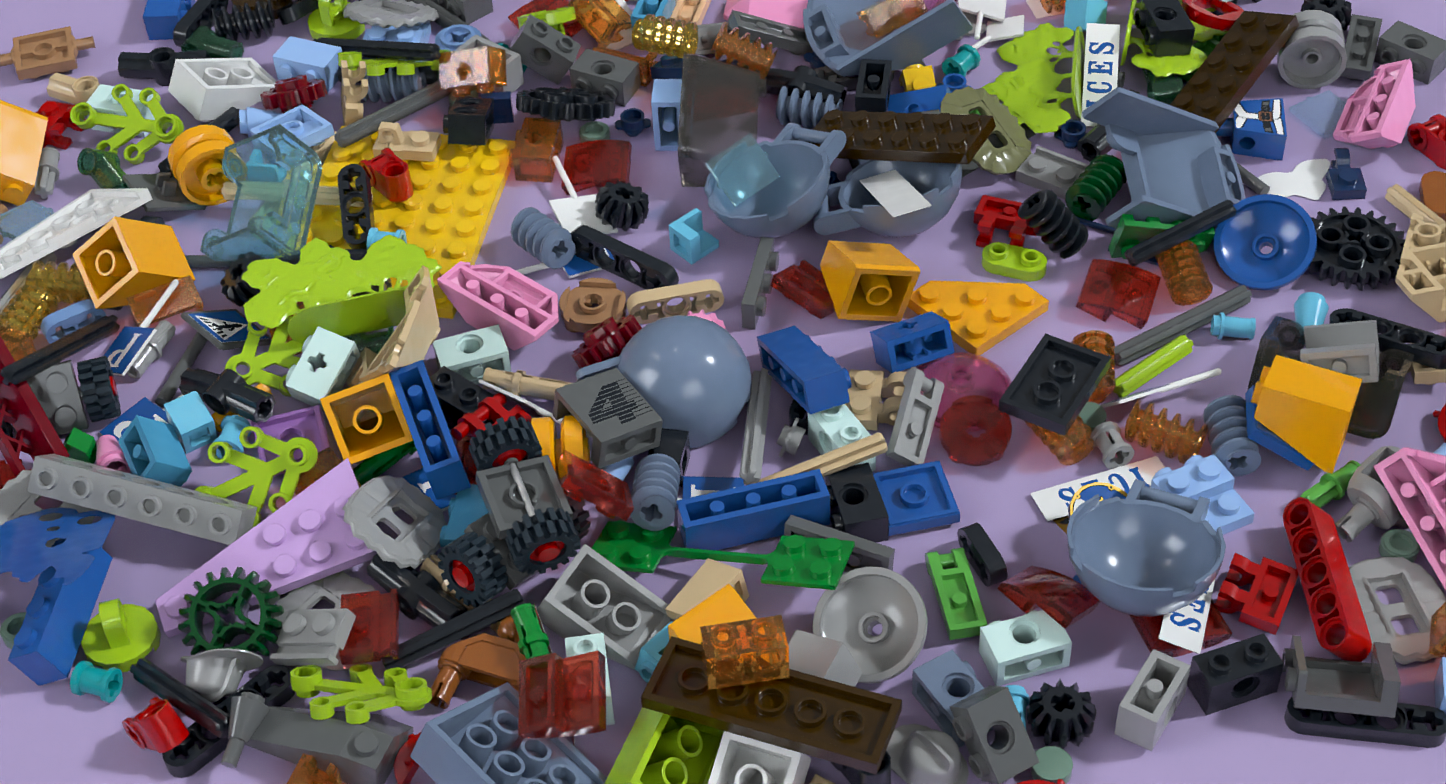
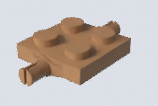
M70 26L14 37L10 53L0 55V67L14 64L19 80L35 79L57 72L65 73L78 68L76 57L80 50L96 48L94 38L91 36L75 39Z

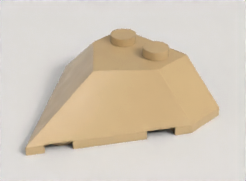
M1412 212L1395 282L1412 302L1439 323L1446 322V224L1442 223L1438 226L1433 223H1424V216Z
M422 265L403 292L406 315L378 354L366 347L363 349L347 378V385L349 387L424 360L430 345L435 341L441 329L439 327L440 323L429 269Z

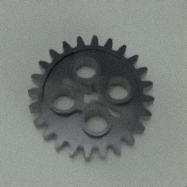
M538 87L530 89V91L522 90V92L516 93L517 110L523 113H530V115H540V117L548 120H565L570 122L575 119L595 121L596 119L610 118V116L615 115L616 100L614 98L599 93L591 94L586 89Z
M1346 206L1342 208L1341 213H1338L1333 208H1329L1328 215L1319 211L1317 218L1311 217L1316 230L1317 247L1308 272H1320V281L1326 278L1332 279L1331 286L1343 282L1347 290L1351 284H1356L1360 291H1363L1364 284L1377 289L1378 281L1387 286L1389 285L1390 278L1396 279L1405 239H1403L1404 231H1395L1396 223L1385 224L1386 216L1374 218V211L1372 210L1366 215L1361 214L1359 207L1355 209L1354 213L1349 212Z

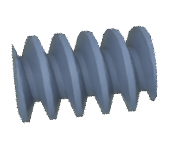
M394 67L388 68L385 75L367 76L366 71L363 79H368V93L363 100L366 102L369 97L371 102L377 103L381 97L383 102H390L393 96L394 100L398 101L404 96L406 97L427 87L425 72H419L418 67H416L415 74L397 75Z
M782 86L776 103V118L779 119L781 125L796 123L800 126L802 125L805 129H812L827 111L835 109L843 111V99L834 104V96L829 94L826 102H823L822 93L817 92L814 100H811L809 90H806L803 97L799 98V89L794 88L791 96H788L787 87Z
M533 207L525 208L515 216L511 225V236L518 246L552 269L562 268L572 260L576 253V247L567 229L562 228L560 224L555 223L554 220Z
M1226 395L1213 400L1207 405L1203 413L1212 455L1214 454L1233 476H1244L1256 471L1261 464L1262 458L1259 453L1258 444L1247 438L1246 401L1236 395Z
M658 453L648 455L641 459L636 466L629 513L633 521L643 529L650 531L663 530L674 521L681 472L677 462L668 455Z

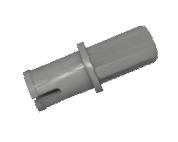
M52 147L42 149L34 192L41 195L43 199L53 194L55 181L59 179L60 174L57 168L60 153Z
M161 320L155 327L157 331L126 374L132 378L140 379L154 360L160 359L162 349L175 335L176 327L167 320Z

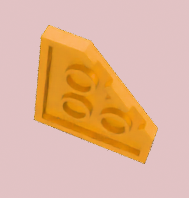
M930 280L912 292L907 307L918 315L932 311L948 320L952 340L977 358L1048 311L1049 300L1025 283Z

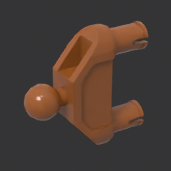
M511 616L506 617L499 623L498 637L482 633L452 644L443 651L438 660V669L440 671L431 686L432 699L429 703L438 707L441 700L440 707L447 709L460 681L465 679L493 688L508 682L530 704L539 699L525 655L519 651L517 644L519 636Z

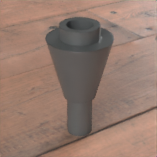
M242 692L241 696H233L231 698L228 729L229 741L220 762L222 765L236 768L244 745L249 742L270 712V708L264 704L265 699L251 692Z

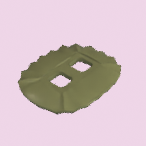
M967 86L963 89H956L952 93H946L940 104V113L968 115L970 111L977 109L981 115L993 116L996 127L991 134L995 133L1004 145L1003 147L995 148L987 138L971 161L976 163L981 170L988 171L993 175L1016 172L1032 153V142L1026 138L1025 129L1019 126L1017 117L1010 114L1008 106L1000 104L997 95L988 94L984 88L973 89Z

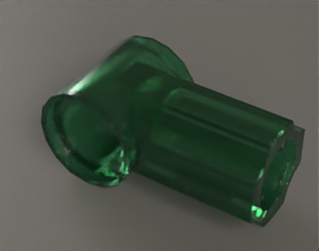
M206 26L198 27L181 45L182 52L207 50L209 51L210 58H242L244 53L243 43L218 37L212 29Z
M1142 68L1147 83V97L1170 105L1184 88L1182 79L1180 77L1175 78L1174 74L1167 77H1155L1152 71Z
M85 148L79 153L77 160L79 172L83 175L91 176L101 189L129 188L122 178L126 173L121 169L120 159L115 152Z

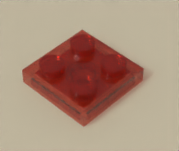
M564 449L557 461L560 483L564 493L576 501L582 502L585 499L596 505L597 511L608 518L614 519L617 516L627 521L634 510L628 483Z

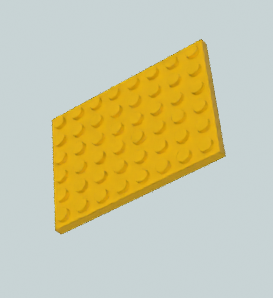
M378 131L345 148L340 147L338 142L334 140L313 185L338 187V174L343 167L349 164H359L364 159L368 161L374 158L372 149L378 137ZM440 134L442 142L434 162L401 159L408 164L413 186L412 197L403 202H391L377 189L371 187L375 228L384 232H396L398 229L405 230L407 244H415L423 248L427 258L436 259L438 264L442 266L433 275L435 284L433 293L438 317L454 319L457 310L439 287L437 279L460 261L470 262V265H475L518 153L517 141L488 139L486 145L448 144V135ZM358 176L353 177V181L350 183L352 187H356L355 179ZM304 204L279 257L300 254L299 250L315 237L327 242L328 245L342 249H351L343 237L340 206ZM350 206L349 213H358L364 207ZM356 224V226L358 227V236L355 238L356 240L360 239L361 234L364 232L360 227V224ZM391 277V285L394 289L397 279ZM403 280L400 284L401 287L407 286L408 281Z

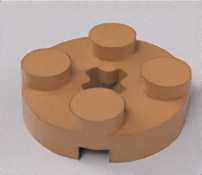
M603 278L579 281V286L570 290L569 286L564 290L559 301L561 317L565 322L566 329L570 332L586 333L609 317H613L615 322H617L627 313L624 291L618 290L616 283ZM592 304H598L597 307L591 308Z

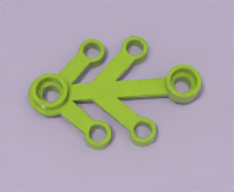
M440 49L441 57L434 61L385 58L362 59V52L337 53L338 66H341V60H347L348 69L352 71L358 69L359 61H365L367 76L385 75V68L397 67V75L415 74L416 67L430 65L431 70L449 69V64L455 63V58L451 57V50Z
M125 84L114 86L111 94L121 104L127 116L99 113L86 102L76 104L70 112L71 121L81 129H90L95 125L123 129L110 139L102 140L97 144V155L106 161L113 160L118 153L117 149L141 132L150 133L137 144L128 145L123 152L124 158L133 165H138L143 162L145 153L160 142L165 144L173 143L175 138L184 131L182 120L174 114H166L160 104V95L150 87L144 88L140 92L139 100L150 109L155 120L144 119L132 99V90ZM126 90L125 95L119 98V94ZM153 94V98L146 102L147 97ZM173 126L172 129H171V131H169L168 133H166L167 129H168L169 127ZM110 147L109 152L103 154L105 148ZM134 151H138L137 155L131 158V154Z
M288 317L280 326L276 327L269 350L256 357L255 353L260 337L267 333L268 327L264 326L263 330L257 331L253 329L252 323L248 322V335L242 352L232 356L227 361L225 369L237 372V366L245 365L248 367L249 372L245 375H239L243 377L248 385L262 383L270 388L279 390L284 396L291 397L289 391L283 386L287 374L280 377L262 369L273 364L290 369L292 365H297L300 357L294 355L302 352L304 343L296 342L295 340L286 343L288 322L292 317Z
M245 427L239 435L240 442L244 447H262L280 456L266 462L232 449L231 445L227 442H214L208 448V457L212 462H227L245 469L247 472L216 487L199 486L194 490L226 499L253 486L247 504L257 507L253 527H255L262 520L261 510L274 475L285 471L279 493L273 494L268 501V507L272 513L278 510L276 506L277 499L282 497L286 503L290 501L294 495L301 473L308 472L315 466L318 459V451L311 440L304 437H295L285 442L264 434L259 427ZM250 431H254L257 435V439L253 444L249 443L247 438ZM219 446H222L225 450V455L222 459L216 456V449ZM298 448L303 452V458L300 462H297L293 456L294 451Z
M367 663L356 664L349 668L350 682L322 679L321 667L316 665L299 666L290 672L291 688L300 698L317 696L320 691L338 693L328 697H317L309 702L311 718L316 720L328 719L334 716V708L345 705L346 722L349 724H362L370 720V712L399 706L404 711H417L422 709L432 699V690L427 686V681L419 677L408 678L407 670L401 667L390 668L383 673L385 686L373 674L372 665Z

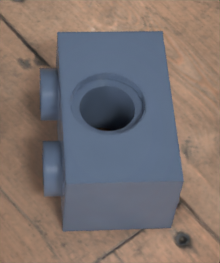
M952 649L913 669L912 694L942 732L951 736L959 748L966 745L957 736L953 728L952 720L954 716L949 706L984 689V687L976 678L972 666L967 661H962Z

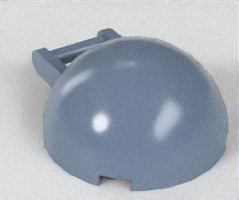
M788 123L773 142L762 141L747 148L744 141L726 153L715 164L708 175L704 187V192L708 197L707 204L719 220L735 232L746 236L777 238L800 229L817 214L827 195L830 165L846 144L845 133L840 130H833L829 133L801 128L799 124ZM812 143H817V144H821V145H820V147H818V146H816L815 144H812Z
M858 159L859 165L846 175L845 181L829 185L827 195L814 219V229L820 235H829L863 227L874 234L894 238L909 237L927 231L948 214L959 195L962 181V164ZM896 170L932 206L892 217L859 180ZM841 205L842 209L830 212L829 207Z
M683 315L665 317L647 324L632 336L618 357L583 367L575 373L577 381L617 368L663 419V429L689 431L690 449L703 447L720 439L738 423L736 418L742 411L745 403L749 402L752 385L749 362L741 346L731 334L713 321L697 316Z
M1135 479L1126 499L1116 496L1099 501L1100 496L1097 494L1080 504L1070 516L1067 527L1068 552L1081 583L1099 601L1125 614L1154 617L1169 614L1190 605L1202 596L1219 573L1224 559L1226 544L1221 527L1217 528L1216 532L1209 522L1205 520L1210 504V499L1200 496L1198 500L1147 487L1145 486V481Z

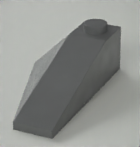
M268 706L270 712L246 745L347 784H385L394 767L399 750L408 741V736L413 734L414 730L409 725L379 714L370 713V720L365 723L349 724L346 722L344 711H335L334 716L328 719L316 720L311 718L310 709Z

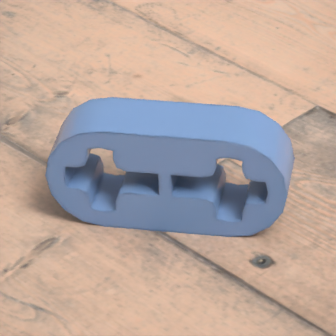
M86 299L49 314L42 320L40 327L46 340L51 344L106 316V313L103 309H96L92 299ZM91 313L92 317L87 319V315ZM60 326L61 330L56 332L55 328Z

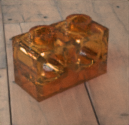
M781 615L700 627L702 660L708 690L789 677V645Z

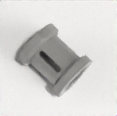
M1107 421L1094 428L1090 433L1089 440L1094 447H1098L1102 452V461L1109 469H1114L1128 464L1134 456V450L1120 436L1121 429L1118 424Z

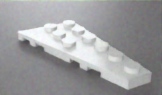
M148 188L89 190L1 247L0 279L59 248L64 249L74 245L78 238L105 225L114 216L120 217L153 200Z

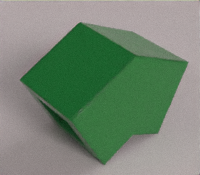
M73 427L63 443L70 455L69 458L94 464L96 461V441L94 437Z

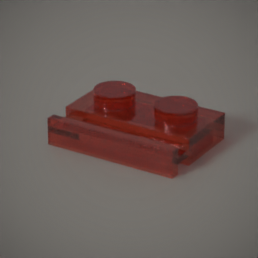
M802 260L799 266L794 264L773 275L771 286L781 292L786 298L802 306L810 314L822 319L835 312L834 303L830 297L822 271L807 261Z
M397 588L391 589V593L380 594L379 590L342 594L341 608L349 609L356 615L344 649L339 650L341 664L351 665L381 661V657L392 656L393 660L399 659V596Z

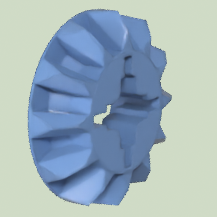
M452 25L444 28L436 35L435 44L439 45L440 49L451 50V57L457 56L456 49L474 35L481 36V33L477 28L470 25Z

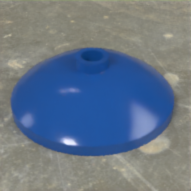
M1262 194L1245 198L1233 205L1237 211L1235 216L1217 225L1213 242L1217 262L1228 278L1238 285H1245L1249 289L1273 290L1291 284L1303 275L1315 256L1317 236L1311 217L1298 203L1283 196ZM1265 246L1273 249L1269 254L1260 252Z

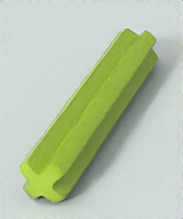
M1186 335L1178 336L1112 380L1113 386L1111 389L1113 393H1116L1120 398L1129 395L1190 354L1193 350V341L1188 339Z

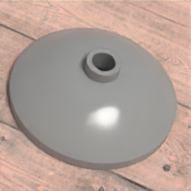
M862 567L843 574L835 590L826 589L817 603L813 617V634L844 642L862 671L858 683L867 684L883 682L904 672L919 655L926 639L928 626L925 604L917 589L899 573L882 567ZM877 624H881V634H879L878 636H873V627Z

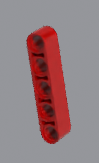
M1304 497L1293 499L1284 509L1283 523L1318 641L1321 647L1342 660L1362 662L1371 651L1372 641L1334 520L1330 514Z

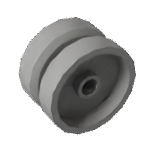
M1305 10L1295 13L1293 15H1296L1299 26L1277 53L1280 75L1289 85L1300 89H1317L1327 86L1337 80L1346 68L1347 53L1341 23L1332 14L1322 10Z

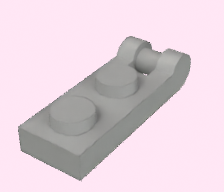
M911 367L903 379L905 388L886 453L887 456L906 466L924 464L944 390L943 382L936 378L928 379L924 376L923 371L916 367Z

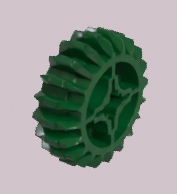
M222 567L219 579L212 572L207 573L206 579L208 584L205 586L198 581L194 582L193 586L198 591L196 596L191 594L184 595V599L191 604L190 608L183 607L179 609V614L189 620L178 624V629L181 632L188 633L184 636L182 642L187 647L193 646L190 654L195 655L212 649H224L225 644L230 645L234 637L246 634L251 636L248 640L228 648L241 649L253 653L259 651L263 656H268L270 652L264 646L265 643L269 641L272 644H276L278 637L271 632L272 630H280L283 627L282 621L273 618L284 613V608L281 605H274L280 599V595L276 591L269 592L272 584L267 579L259 582L260 575L255 571H252L246 577L245 570L242 567H237L233 576H231L230 571L226 567ZM238 591V593H233L224 603L213 602L214 599L226 592ZM252 595L256 596L260 606V621L258 625L248 619V611L251 606L248 602ZM234 612L245 625L239 622H235V624L229 622L228 624L218 613L227 616L229 613L233 615ZM205 613L209 614L215 621L211 632L214 636L210 644L203 631Z

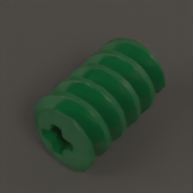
M1108 154L1098 155L1092 159L1065 194L1066 205L1074 216L1094 221L1099 217L1100 213L1104 211L1111 199L1116 196L1117 192L1127 181L1123 162L1119 158Z

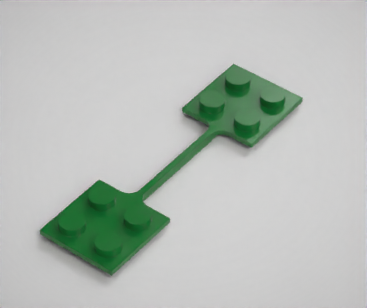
M617 520L607 522L592 549L622 571L653 574L660 560L666 555L702 560L709 558L715 561L767 565L760 579L762 584L835 590L854 549L855 541L839 540L837 538H811L801 535H782L776 549L769 554L681 548L670 545L677 532V526L650 531L643 529L636 523Z

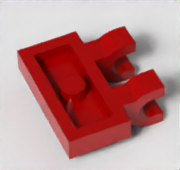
M47 100L36 113L48 117L42 149L47 145H53L59 149L66 150L73 143L71 138L61 135L67 127L81 132L84 130L71 121L70 112L75 105Z
M982 195L974 212L973 223L978 224L977 231H980L976 240V246L984 248L991 244L995 228L1009 231L1010 245L1023 247L1026 235L1036 237L1037 235L1033 232L1034 228H1029L1026 224V219H1021L1018 216V210L1022 203Z
M1235 553L1227 576L1219 590L1213 610L1226 614L1239 611L1241 614L1238 621L1276 635L1299 576L1298 570L1263 557L1259 565ZM1248 583L1252 585L1249 592L1238 587Z

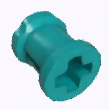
M963 44L957 49V53L953 57H948L943 61L942 70L944 75L957 73L966 77V73L969 70L979 66L980 54L969 44Z
M85 660L80 661L75 666L70 679V689L73 694L79 696L85 693L101 697L102 701L108 703L116 699L123 685L122 670L112 667L108 670L96 668L91 662Z

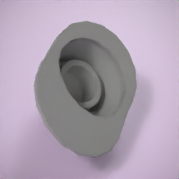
M212 649L192 656L181 657V661L186 663V686L211 703L218 701L222 697H229L237 690L244 672L256 669L263 664V659L260 655L241 649Z
M918 724L901 725L894 729L886 751L891 757V770L907 784L967 783L969 775L967 762L959 752V747L951 736L945 732L932 730L927 726Z

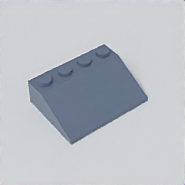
M508 682L426 722L410 755L437 784H604L607 779L602 772L547 719H544Z

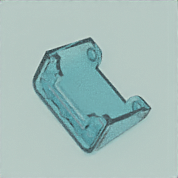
M279 124L225 147L222 169L225 176L238 187L227 232L225 233L220 229H212L205 233L200 251L215 261H236L241 253L246 255L250 251L266 259L300 254L299 250L306 245L322 173V164L318 154Z

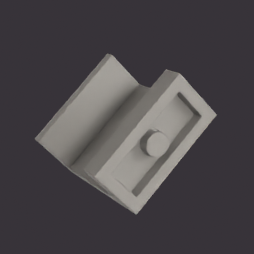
M1376 320L1304 326L1306 349L1300 350L1301 362L1363 379L1362 383L1379 381L1380 352Z

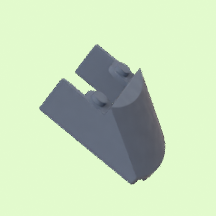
M808 0L807 9H803L804 29L810 46L830 70L843 77L859 75L861 59L892 61L891 71L905 69L913 64L926 66L923 58L973 29L970 21L954 0H946L910 23L906 19L899 0Z
M1121 87L1115 88L1082 112L1083 119L1105 126L1108 144L1113 149L1121 152L1132 200L1131 203L1106 218L1107 226L1116 229L1122 214H1131L1134 221L1146 222L1145 219L1148 216L1159 217L1160 223L1170 224L1178 219L1187 220L1225 200H1231L1233 205L1245 199L1244 187L1236 160L1229 144L1222 146L1214 131L1219 129L1215 121Z

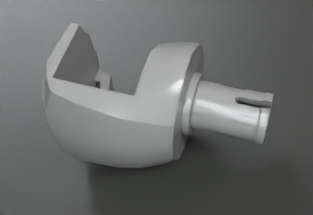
M1394 446L1379 448L1362 462L1354 472L1347 487V495L1353 507L1335 523L1338 535L1342 539L1352 542L1370 523L1381 529H1389L1392 526L1409 528L1373 467L1399 451L1400 448Z

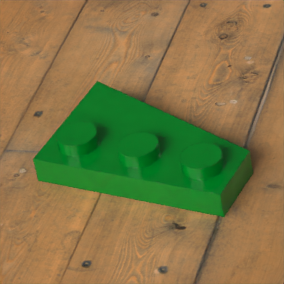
M1122 214L1109 244L1111 258L1122 257L1126 259V250L1185 220L1178 219L1170 224L1160 223L1159 217L1148 216L1145 219L1146 222L1134 221L1131 214ZM1211 227L1156 256L1165 257L1172 253L1183 252L1198 254L1207 251L1215 235L1214 228Z

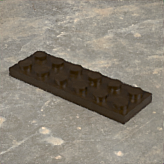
M1244 11L1170 105L1215 121L1220 129L1297 29L1299 23L1296 15Z
M835 109L827 111L813 130L829 133L833 130H840L845 133L846 144L836 157L839 159L969 164L996 125L993 116L978 114H922L921 112L895 113L893 111L867 112L865 110L854 112ZM812 143V144H815V145L818 146V147H820V145H821V144H817V143Z
M671 636L641 696L643 708L876 775L902 711L901 699Z

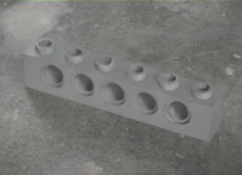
M57 454L35 456L27 492L227 545L232 544L253 528L257 511L256 506Z

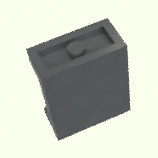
M1292 635L1290 649H1283L1282 661L1284 666L1282 672H1286L1285 691L1292 692L1294 708L1395 718L1401 680L1390 643L1374 642L1371 663L1305 657L1301 636Z

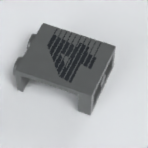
M617 368L555 389L553 417L556 420L568 415L575 417L593 438L591 461L598 469L660 445L663 419Z

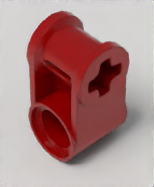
M1436 114L1430 117L1427 122L1411 124L1407 129V137L1411 146L1432 160L1436 166L1446 169V118L1441 114Z
M385 148L381 150L380 155L368 161L364 159L359 162L358 165L364 168L370 178L371 187L377 189L389 201L403 202L412 197L413 186L408 164L397 157L391 149Z
M155 696L149 701L150 705L134 718L128 717L123 720L122 725L130 738L140 748L165 753L183 742L190 732L169 701Z

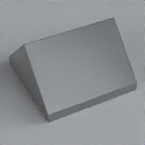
M801 630L794 631L776 665L854 687L862 675V671L844 642Z

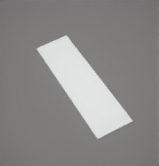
M896 170L859 180L892 217L932 206Z

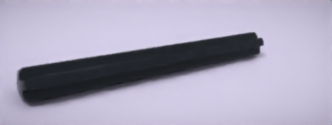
M336 38L313 40L341 47L342 52H362V57L434 61L441 57L439 45L432 43Z
M114 315L104 316L4 367L0 373L4 378L3 383L7 386L12 384L18 385L116 333L120 328V325L117 323L118 318Z

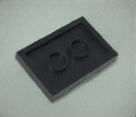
M1045 333L1000 398L998 411L1065 436L1110 368L1111 357Z

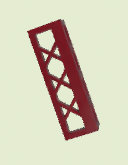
M0 336L1 373L4 367L14 363L15 360ZM0 374V451L15 477L22 470H26L19 459L20 451L29 454L33 461L35 456L48 454L69 457V453L28 382L25 380L18 385L12 384L7 386L3 383L4 378ZM2 421L13 424L17 431L16 438L5 435L1 428Z

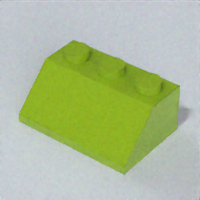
M642 707L604 784H708L724 731Z

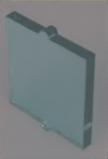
M1328 90L1314 97H1307L1305 101L1291 106L1289 111L1322 138L1328 139L1333 136L1346 103Z
M751 133L705 163L718 182L717 187L723 189L734 207L780 177L767 158L768 152H763Z
M34 200L28 201L0 214V233H2V237H8L13 240L54 214L53 209L46 208Z

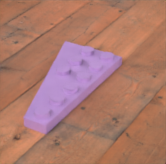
M347 458L157 598L155 602L164 632L168 638L184 633L178 629V624L189 619L182 617L179 614V609L183 607L190 608L191 606L184 599V595L191 594L196 596L198 591L193 586L194 582L198 581L203 586L207 585L206 574L212 572L219 579L222 567H226L230 571L231 576H233L237 567H242L245 570L246 577L249 573L255 571L260 575L259 582L267 579L272 584L269 592L276 591L281 595L373 559L377 552L368 549L363 540L354 537L351 526L343 521L345 511L342 508L350 496L359 489L349 459ZM238 591L226 592L214 599L213 602L224 603L233 593H238ZM252 595L248 603L253 606L259 602L256 596ZM205 613L203 625L214 621V618Z

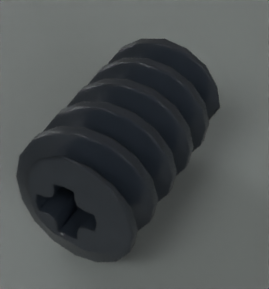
M267 0L266 9L262 8L259 1H256L254 10H251L248 3H244L243 12H240L237 6L233 5L231 14H228L225 7L222 6L218 16L212 8L215 32L222 44L226 43L227 35L230 36L233 42H237L239 33L245 41L249 40L250 31H252L256 39L261 37L262 30H264L267 37L272 36L275 20L270 0Z
M1046 189L1032 194L1021 204L1018 210V216L1021 219H1026L1028 227L1034 228L1033 232L1037 236H1041L1042 242L1045 245H1049V249L1053 253L1060 252L1062 259L1075 255L1088 240V229L1065 207V204L1057 198V195L1052 190Z

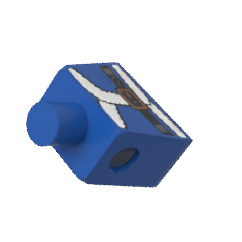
M1283 98L1240 101L1231 113L1230 118H1227L1216 132V135L1230 137V148L1234 154L1283 160L1287 139Z

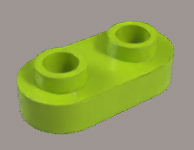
M995 242L984 247L981 264L989 273L1032 282L1038 281L1045 276L1047 258L1043 253L1034 249Z

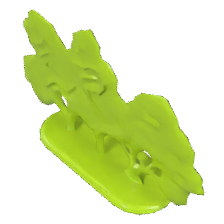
M1132 0L1120 66H1123L1126 62L1128 46L1136 44L1143 52L1132 57V63L1138 68L1152 71L1155 77H1167L1171 74L1185 75L1199 69L1207 59V56L1204 52L1193 46L1188 55L1163 57L1146 55V52L1153 54L1152 50L1148 49L1149 45H1145L1144 39L1131 36L1132 25H1135V20L1133 19L1135 8L1140 6V3ZM1207 8V9H1205V10H1207V11H1209V12H1211V11H1216V10L1213 9V8ZM1191 20L1195 27L1194 41L1205 42L1211 40L1213 35L1221 36L1228 32L1208 28Z
M1049 22L1040 24L1035 30L1024 31V36L1015 37L1012 41L1006 42L997 49V53L1002 60L1017 65V69L1015 71L1003 72L995 78L994 83H988L982 88L988 94L997 95L998 99L1003 101L1002 105L1008 106L1010 114L1017 117L1019 126L1025 123L1034 133L1056 132L1058 126L1065 124L1066 121L1071 119L1070 114L1062 109L1060 105L1069 98H1072L1076 117L1081 119L1085 44L1081 26L1075 29L1074 51H1069L1063 45L1072 38L1074 31L1068 27L1055 28ZM1053 42H1060V45H1053ZM1050 47L1059 49L1057 53L1061 54L1052 55L1047 53L1046 50ZM1053 57L1058 58L1056 61L1050 62ZM1063 58H1073L1071 73L1059 74L1055 72V64ZM1071 78L1072 92L1057 91L1056 88L1063 79ZM1057 99L1054 103H1047L1048 100Z
M386 235L371 244L362 260H353L350 258L349 251L339 247L331 248L327 242L315 237L299 250L301 254L300 261L295 265L278 258L255 260L247 266L248 270L243 273L241 278L252 288L260 289V292L243 305L247 322H258L261 326L270 329L280 326L288 316L293 315L288 322L287 332L290 338L300 343H304L308 336H313L318 326L342 337L398 326L406 315L403 292L422 265L429 269L432 289L435 286L433 275L442 266L438 264L436 259L427 258L423 248L415 244H407L403 239L392 235ZM391 277L396 278L397 281L394 289L389 287L387 288L388 290L384 291V284L387 279ZM407 280L408 285L401 287L402 281ZM371 285L379 286V291L371 289ZM361 292H369V293H370V294H365V295H360V296L352 297V295H354V294H356V293H361ZM303 302L305 308L299 309L296 303Z

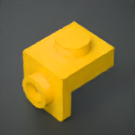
M913 64L903 69L899 77V84L904 87V92L935 87L936 82L932 65Z

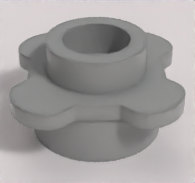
M799 418L795 419L792 427L785 424L776 443L783 446L779 453L781 458L784 452L795 455L806 429L797 426Z

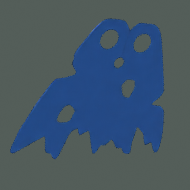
M50 508L5 522L3 525H0V574L12 572V577L19 578V581L26 583L52 566L56 570L54 579L64 578V585L75 582L95 560L93 555L82 553L93 551L103 546L114 524L116 515L97 510L78 513L76 509ZM60 513L63 515L61 518L53 521L39 520L41 516L46 514ZM85 517H101L100 521L92 524L77 523L78 520ZM50 527H60L58 530L47 531ZM55 538L66 539L62 544L55 547L45 546L49 540Z

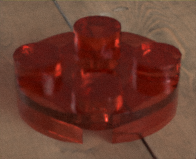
M981 395L964 396L954 401L952 406L942 415L939 437L951 461L969 466H983L1000 460L1005 454L1012 435V423L1008 414L998 411V406L992 403V399ZM971 424H977L978 429H984L985 433L980 434V437H972L966 431L970 430Z

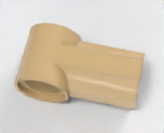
M54 73L49 78V84L46 89L49 97L76 105L80 102H87L100 84L94 76H83L77 79L64 74Z

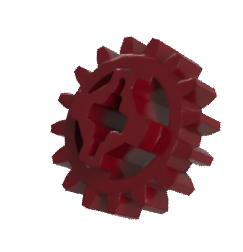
M299 75L276 81V84H274L275 88L264 91L260 96L265 110L280 108L281 112L285 113L301 104L311 108L313 107L314 100L325 97L328 93L323 79L308 81L306 75Z
M631 314L627 317H622L617 322H615L613 317H609L583 335L584 343L580 344V347L574 350L571 356L580 369L597 362L618 357L628 341L642 327L634 315Z

